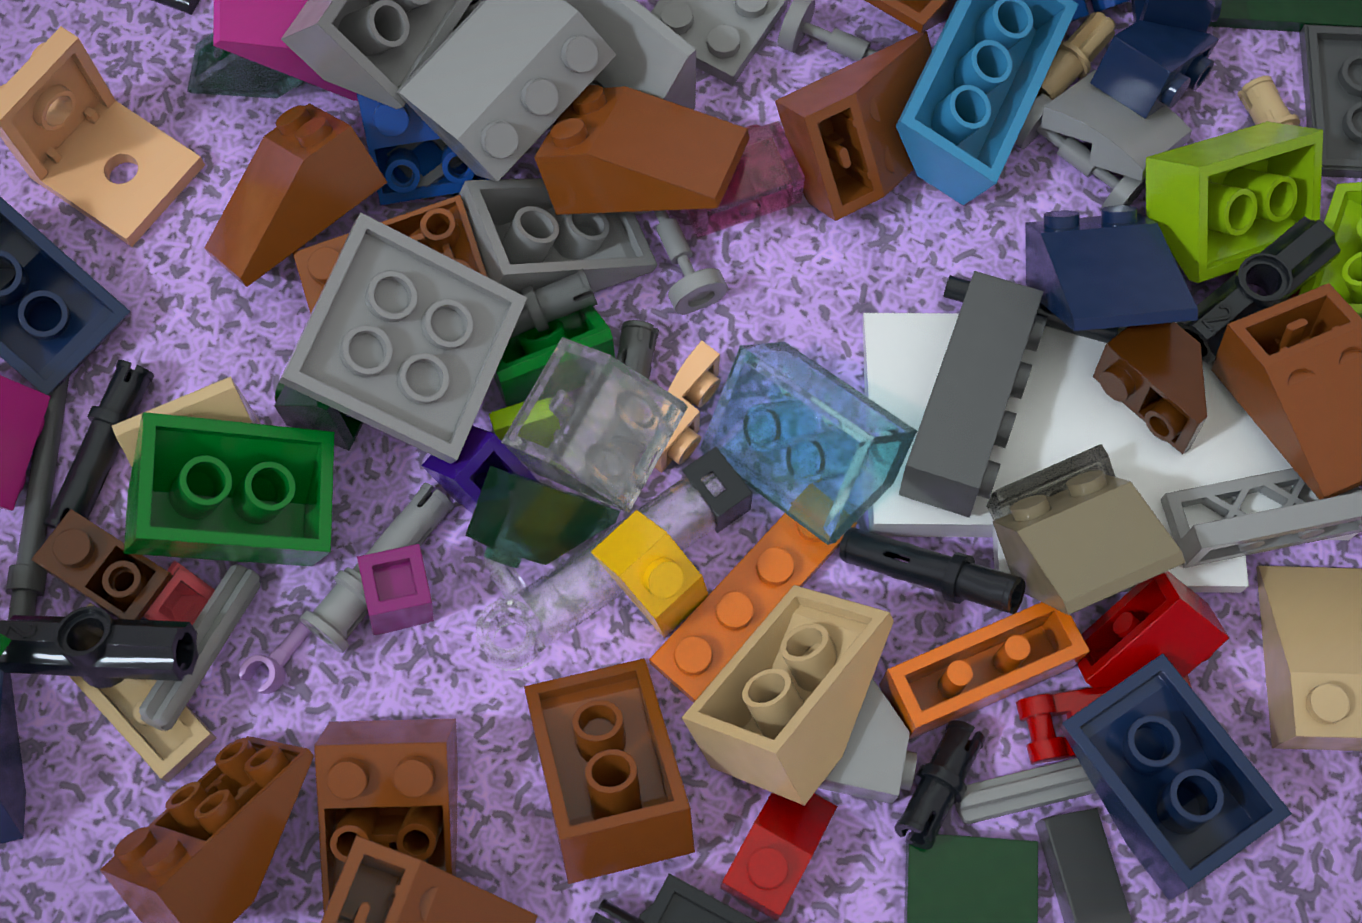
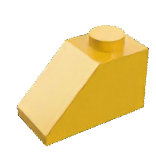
M638 510L634 511L591 551L597 561L664 638L709 595L703 576L670 535Z

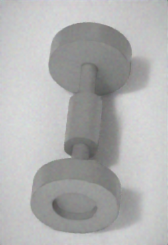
M793 0L781 26L777 43L778 47L795 53L804 35L807 34L827 42V49L855 61H859L877 52L870 48L871 42L837 28L830 32L810 24L815 10L814 0Z
M1044 93L1039 95L1029 111L1015 144L1021 149H1025L1041 134L1059 148L1057 155L1086 177H1090L1093 174L1113 189L1102 205V208L1117 205L1130 206L1145 188L1146 178L1140 181L1124 176L1119 180L1108 170L1089 165L1091 150L1078 140L1070 136L1065 139L1057 132L1041 128L1043 108L1052 99Z
M666 210L654 211L659 221L656 230L672 264H679L684 274V277L677 281L668 292V297L675 312L686 315L717 303L728 291V286L720 270L707 268L695 272L689 260L693 253L677 219L669 218ZM638 211L630 213H634L635 215H642L650 211Z

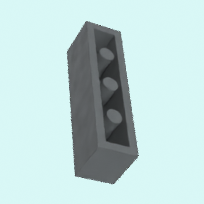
M974 271L907 460L898 495L970 518L977 496L986 499L990 498L1001 464L991 461L989 458L993 445L1006 448L1017 413L1005 409L1009 396L1018 399L1022 398L1030 375L1032 364L1022 362L1021 359L1025 348L1037 352L1047 322V317L1036 314L1044 291Z

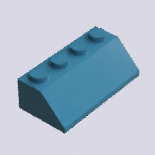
M1073 0L956 1L896 124L898 133L919 178L962 205H965L997 183L1075 14L1078 3Z

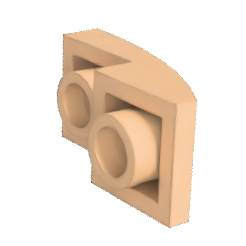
M702 340L687 357L676 374L659 411L652 444L653 467L661 473L672 461H675L678 465L684 463L699 445L701 436L697 433L700 429V411L692 404L699 408L704 406L714 395L721 382L717 377L719 375L720 354Z

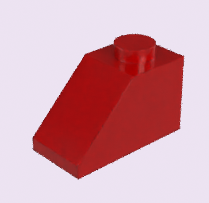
M1166 571L1135 585L1081 634L1090 652L1077 665L1086 683L1093 688L1113 687L1163 653L1184 678L1199 664L1208 660L1230 637L1208 603L1169 571Z
M771 792L726 873L720 889L777 921L790 900L838 806L815 793L804 806Z

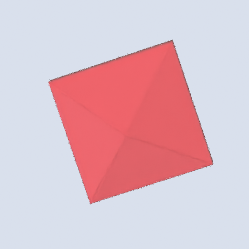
M173 561L167 569L173 577L143 617L147 620L190 622L193 625L215 589L180 563Z

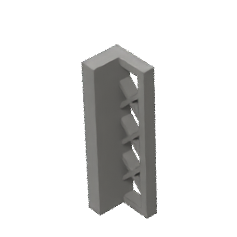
M1293 468L1165 493L1161 498V503L1173 539L1183 553L1186 563L1182 564V566L1187 568L1362 532V489L1356 487L1339 496L1305 502L1298 498L1305 482ZM1293 485L1290 492H1287L1281 488ZM1260 492L1282 505L1281 508L1246 514L1239 510L1246 495ZM1235 497L1232 504H1229L1222 500L1226 498ZM1202 504L1224 518L1196 524L1190 529L1183 507Z

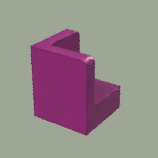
M420 544L357 556L373 635L385 634L434 621L432 599Z

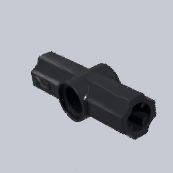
M1304 216L1261 253L1246 258L1231 278L1197 305L1198 320L1177 322L1180 327L1201 343L1202 360L1208 364L1215 360L1227 324L1287 300L1336 259L1341 249L1336 243L1335 233L1321 220L1314 221ZM1247 284L1261 287L1267 296L1256 294Z
M95 606L81 607L70 612L66 617L13 615L9 620H0V633L11 639V642L0 657V670L4 673L81 676L90 686L101 689L112 687L121 683L124 679L182 681L184 676L193 674L199 656L197 651L198 633L190 622L112 619L106 611Z

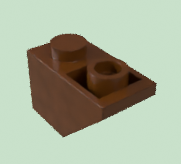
M1173 322L1128 326L1105 345L1093 378L1101 384V387L1109 397L1122 402L1141 418L1154 436L1168 442L1183 455L1191 448L1207 419L1201 343L1177 323Z
M72 509L69 510L31 559L53 577L118 619L141 620L173 577L170 572L143 555L124 554V543Z

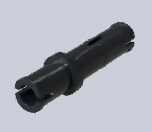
M118 360L116 370L99 406H92L87 417L91 424L53 507L43 524L55 529L70 509L88 520L121 447L114 434L112 425L135 416L148 385L154 378V374L148 369L137 365L135 370L130 368L131 362Z
M854 527L848 528L840 544L839 556L842 561L891 576L898 580L942 592L944 600L960 604L964 600L1015 614L1024 597L1026 586L1024 579L975 564L973 556L957 552L953 556H948Z

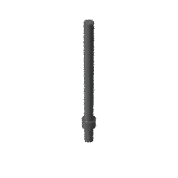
M69 377L50 395L51 398L44 416V427L33 449L16 565L9 566L5 592L11 595L8 620L13 615L35 616L37 596H44L47 571L31 559L46 541L48 526L43 524V522L50 513Z

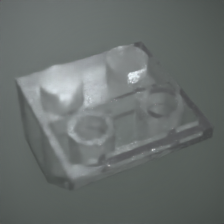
M562 337L501 443L533 473L629 513L688 407L682 400L613 356Z

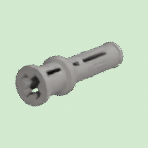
M424 483L409 504L365 555L420 544L421 546L444 517L454 509L453 503L437 488L432 493L433 486ZM358 563L353 569L347 567L344 571L340 570L334 577L336 585L313 612L305 611L299 618L313 634L340 653H343L348 648L349 644L346 639L368 614Z

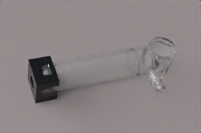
M714 447L682 470L681 480L643 505L638 511L665 530L679 548L684 551L712 530L719 533L750 511L753 492L719 449ZM628 517L529 586L525 584L512 564L506 562L500 552H491L484 558V565L490 572V578L506 598L490 603L480 613L476 622V638L489 663L505 672H517L529 667L538 658L541 651L625 593L592 555L591 551ZM508 624L522 626L526 630V634L518 646L503 649L494 644L495 635L502 627Z

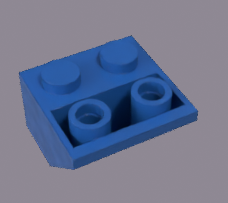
M357 94L369 154L388 182L377 190L380 205L460 193L467 180H490L475 175L465 163H462L456 169L452 168L449 161L457 155L447 145L442 151L432 141L441 138L407 103L404 107L395 109ZM423 142L413 150L406 148L393 150L398 145ZM442 163L444 178L434 184L417 187L420 181V174L424 177ZM406 165L412 169L411 176L408 178L397 166Z

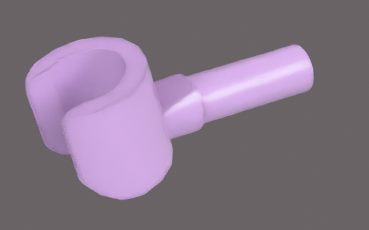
M300 621L279 647L276 646L268 657L254 655L247 658L240 668V679L250 681L257 669L266 664L269 669V677L261 685L258 693L270 694L277 691L285 680V664L291 659L290 656L308 637L311 631Z

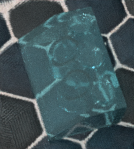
M788 343L740 345L700 450L707 453L714 447H717L748 486L829 545L835 543L894 484L917 430Z

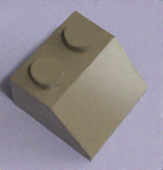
M1101 470L1089 471L1074 476L1066 482L1068 489L1050 497L1034 495L1021 499L1010 506L1011 514L992 521L1011 575L1021 577L1025 581L1024 594L1067 615L1186 563L1181 549L1133 483L1104 474Z

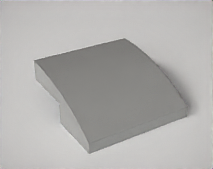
M1096 70L1044 106L1041 128L1092 143L1089 165L1140 181L1146 178V157L1184 146L1190 140L1192 131L1166 105L1146 119L1090 84Z

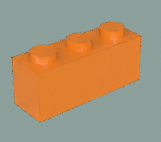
M1040 602L887 669L879 686L910 731L909 740L945 725L951 720L961 718L1073 668L1090 650L1071 614L1067 615Z

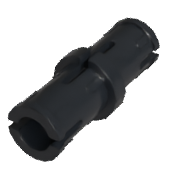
M951 720L947 724L945 733L930 762L926 763L925 766L922 764L915 775L917 788L902 817L895 825V832L899 837H905L908 829L912 830L906 839V842L921 849L933 848L936 836L952 804L962 801L967 789L964 780L979 750L985 744V737L980 731L975 733L972 740H968L975 729L973 725L964 721Z

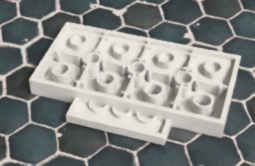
M863 313L868 518L870 533L886 537H993L994 569L1011 574L992 521L1011 514L1010 506L1021 499L1034 495L1050 497L1068 489L1066 482L1079 474L1101 470L1104 474L1131 481L1173 538L1161 503V498L1165 493L1293 468L1211 369L1214 361L1208 364L1202 360L1207 419L1191 448L1182 455L1171 444L1154 436L1141 418L1122 402L1109 397L1101 387V384L1093 378L1107 343L1045 326L1037 352L1025 348L1021 359L1022 362L1032 364L1021 399L1009 396L1005 410L1017 413L1006 448L993 445L989 460L1001 465L990 498L986 499L977 496L970 518L900 496L898 494L905 466L959 314ZM1119 327L1117 335L1127 327ZM1305 483L1298 498L1305 502L1319 500ZM1293 485L1281 488L1287 492H1290ZM1260 492L1246 495L1239 510L1246 514L1281 508L1282 505ZM1235 497L1226 498L1222 500L1229 504H1232ZM1202 504L1183 507L1190 529L1196 524L1224 518ZM1358 533L1325 540H1350ZM1246 556L1187 568L1179 565L1168 570L1193 592L1241 593L1249 587ZM1134 586L1121 592H1129Z

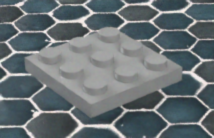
M360 213L351 228L279 383L452 464L458 460L527 297Z

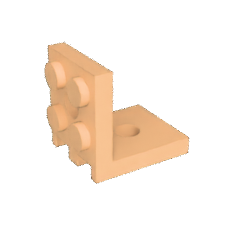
M62 26L46 42L36 47L30 59L6 84L0 86V138L28 176L131 247L134 246L205 166L201 156L117 102L80 39ZM122 163L138 165V171L130 181L122 184L110 181V174L116 166Z

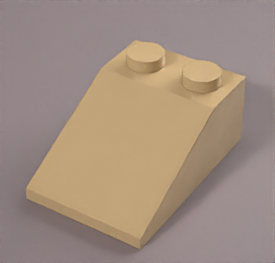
M1257 566L1272 748L1362 751V569Z
M794 585L681 717L710 767L805 806L844 754L894 622L890 612Z

